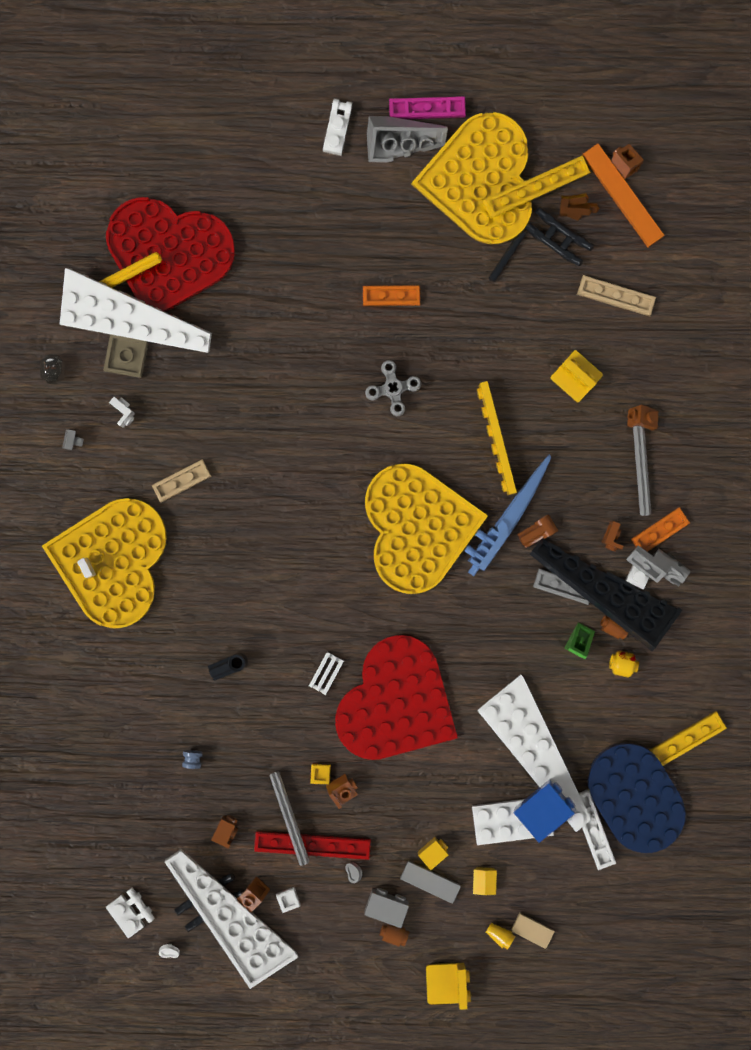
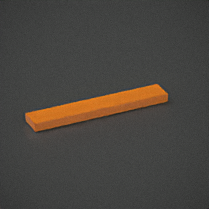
M596 144L582 155L586 163L645 245L650 247L665 236L601 146Z

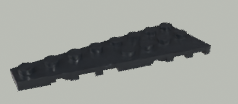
M544 539L540 540L530 555L651 651L657 647L682 612L681 608L678 607L676 609L668 605L667 601L663 599L660 601L650 596L651 593L640 591L632 586L631 583L609 572L605 573L597 569L596 565L592 563L589 565L579 560L580 557L576 555L571 556L562 551V548Z

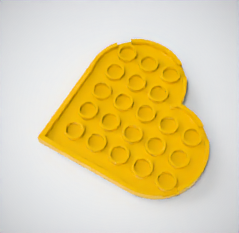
M497 112L476 114L459 127L413 180L411 185L473 239L486 244L508 242L520 234L527 225L532 212L531 201L490 218L483 200L524 182L520 174L525 168L528 159L527 138L522 128L512 118Z
M397 464L380 471L370 482L365 496L367 516L376 530L381 533L374 548L376 570L389 587L406 594L422 593L435 587L444 578L488 517V515L427 471L411 464Z
M125 498L106 504L42 545L85 615L100 626L123 628L142 619L153 603L155 586L149 569L162 556L166 546L167 535L161 516L152 506L140 500ZM88 558L96 575L92 578H85L77 563L78 560Z

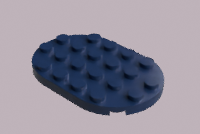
M630 743L614 744L600 752L591 764L587 781L588 789L593 802L616 839L626 848L639 853H654L670 846L683 829L685 806L679 792L658 758L647 748Z

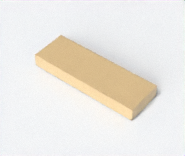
M202 459L153 484L152 487L159 501L163 502L212 476Z

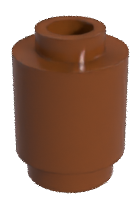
M605 615L600 622L602 631L617 639L626 638L628 635L626 630Z
M387 923L382 925L379 935L382 936V941L399 947L400 945H406L409 931L405 930V927L399 928Z

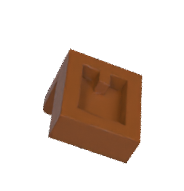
M615 521L609 522L601 542L606 544V549L614 552L617 549L623 550L624 547L614 542V539L617 540L621 533V529H619L621 524Z
M255 877L246 890L238 897L237 901L249 912H252L264 900L270 888L258 877Z

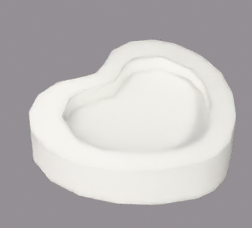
M172 944L163 945L159 949V955L163 958H177L180 950Z

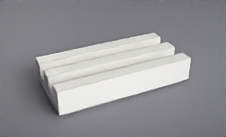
M327 652L309 686L326 695L344 660ZM328 657L331 658L332 660L329 663L319 684H314L322 668L324 667ZM334 662H339L325 689L321 688Z

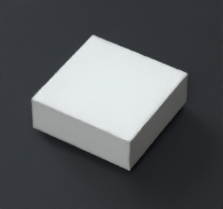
M88 558L78 560L77 563L85 578H92L96 575Z
M295 887L276 893L282 913L301 906Z

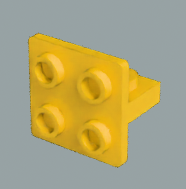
M574 350L550 379L578 403L597 384L603 374L577 350Z

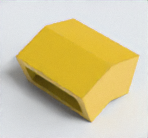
M476 867L474 869L473 894L496 895L497 870Z

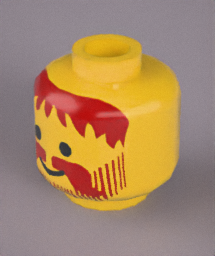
M619 650L611 655L609 669H612L614 675L629 678L634 672L637 673L639 661H636L635 654Z

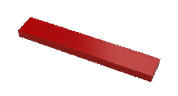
M255 832L254 852L296 854L289 833ZM301 834L307 855L365 860L370 858L371 839Z

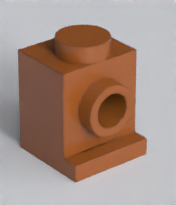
M630 144L623 148H617L613 152L611 160L623 174L624 180L636 173L644 161Z
M346 774L326 785L328 794L338 809L358 795L356 782L353 778L349 780Z
M223 815L211 840L229 849L232 843L229 838L234 839L238 830L235 828L238 820L233 816L227 815L226 817Z

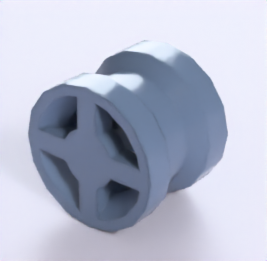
M196 750L183 751L185 761L182 763V767L200 769L202 752Z

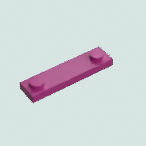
M465 96L389 99L390 117L400 119L463 118L466 116Z

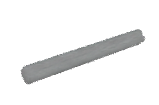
M641 426L633 427L640 515L648 516L651 515L645 429Z
M280 772L271 773L270 779L299 865H306L310 860Z

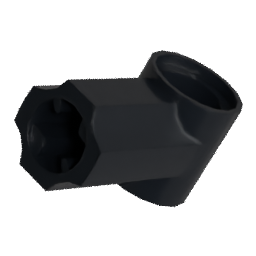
M236 653L208 665L209 673L213 680L216 681L241 671L247 666L248 660L243 653ZM235 657L242 660L241 667L234 665L233 660Z

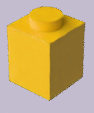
M434 837L418 851V856L432 870L448 856V846L442 839L438 841Z

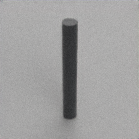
M521 231L514 238L489 276V280L492 282L497 280L526 234Z

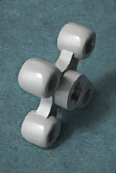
M386 360L381 366L382 373L386 376L385 384L382 386H368L365 395L371 401H375L381 396L389 397L391 400V414L400 417L405 412V405L400 399L401 394L404 391H418L421 387V380L416 376H411L406 381L398 380L395 376L396 364L391 360ZM390 365L392 370L387 371L385 367ZM412 381L417 382V386L412 387L410 383ZM389 385H397L396 389L398 391L391 393ZM375 390L376 395L371 396L369 392ZM396 406H400L401 411L396 412L394 408Z

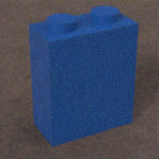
M550 779L516 806L513 812L538 843L572 817L576 810L574 808L576 805L570 797L566 798L561 793L563 790L557 782L553 783Z

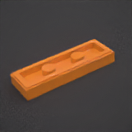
M420 285L363 286V306H420Z
M678 507L631 540L636 547L639 545L648 552L690 524L681 508Z

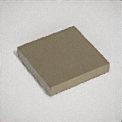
M110 334L103 371L142 378L149 341Z

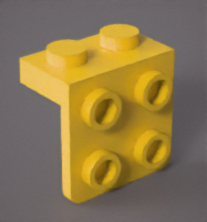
M447 963L428 964L426 966L427 1002L429 1004L458 1003L460 1010L467 1009V1002H471V994L466 986V983H470L469 970H466L465 964Z

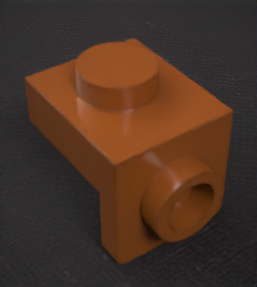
M644 405L630 408L628 410L627 426L631 428L641 426L649 430H655L658 428L659 411Z

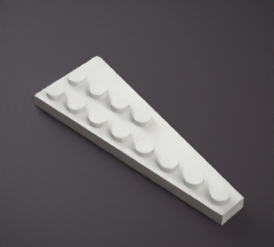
M65 268L60 325L206 353L210 351L211 332L194 324L187 323L179 319V317L163 312L157 307H152L144 301L122 291L115 290L107 286V284L91 279L85 274H80L72 270V268Z
M520 674L477 711L539 787L550 779L553 783L557 782L563 790L561 793L566 798L570 797L576 805L574 807L576 810L575 814L567 821L577 832L591 818L524 677Z
M182 849L165 860V864L250 989L298 958L297 952L253 912H249L237 901L234 895Z

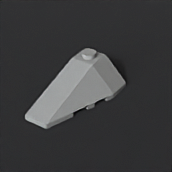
M369 116L367 128L368 161L391 162L397 157L411 156V153L425 152L443 147L446 142L448 127L388 116Z

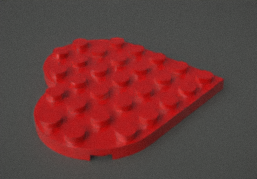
M139 197L120 205L109 219L106 242L120 270L155 252L160 254L162 258L161 263L126 281L137 299L144 301L152 307H157L163 312H167L219 282L229 272L235 256L233 237L227 226L212 214L191 211L177 216L164 202L148 197Z
M406 635L390 636L375 644L367 654L363 664V684L348 691L340 701L336 711V731L346 749L358 757L377 760L457 739L438 663L430 648L420 640Z

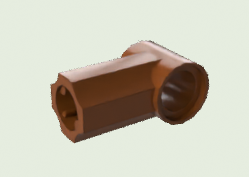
M548 514L517 535L523 546L527 548L542 538L545 539L553 535L558 529Z

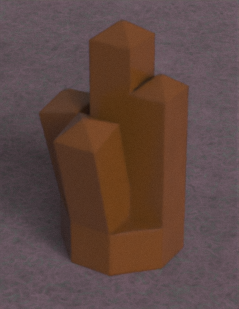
M586 193L572 196L562 195L560 216H567L579 221L582 215L589 216L591 213H597L599 206L598 203H587L589 197Z

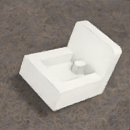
M113 397L109 403L124 414L117 424L123 428L125 425L129 426L134 420L133 415L135 413L128 408L130 404L123 398L118 400Z

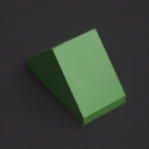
M577 623L564 649L586 659L595 631Z

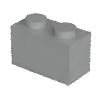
M372 888L364 915L401 928L409 902L406 901L404 896L398 894L393 896L382 888H377V890Z

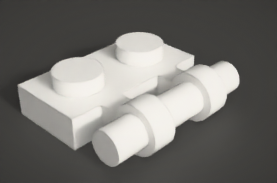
M133 887L127 891L130 897L128 900L122 894L106 906V909L128 939L145 926L141 920L145 917L148 923L155 919L151 913V908L144 904L141 899L142 896L139 892L136 893ZM134 903H135V905L137 906V908L140 910V912H139L138 914L135 912V910H134L133 907L131 906V905L134 904Z

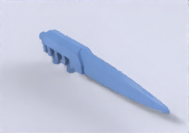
M550 454L514 497L496 522L495 529L491 527L487 534L478 529L475 536L482 540L477 546L478 548L475 550L470 545H467L464 549L471 556L468 562L473 565L468 573L472 576H475L479 569L486 570L517 525L544 476L551 460Z

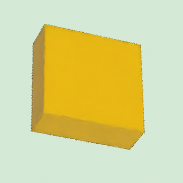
M312 763L310 784L328 785L330 783L331 764Z

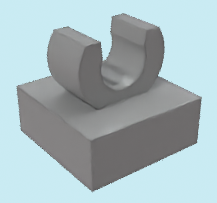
M66 430L62 449L72 450L73 445L81 447L84 439L75 437L76 431Z

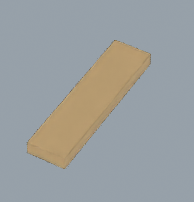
M584 275L577 295L646 316L651 315L656 299L654 296Z

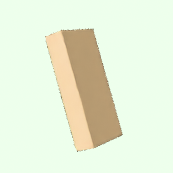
M520 912L511 928L513 933L545 949L555 932L553 929Z

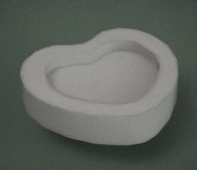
M354 862L346 864L345 869L348 873L349 881L351 883L359 882L362 877L361 868Z

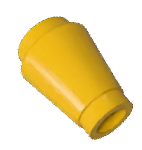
M493 923L489 925L485 932L501 948L504 947L507 950L515 938L512 931Z

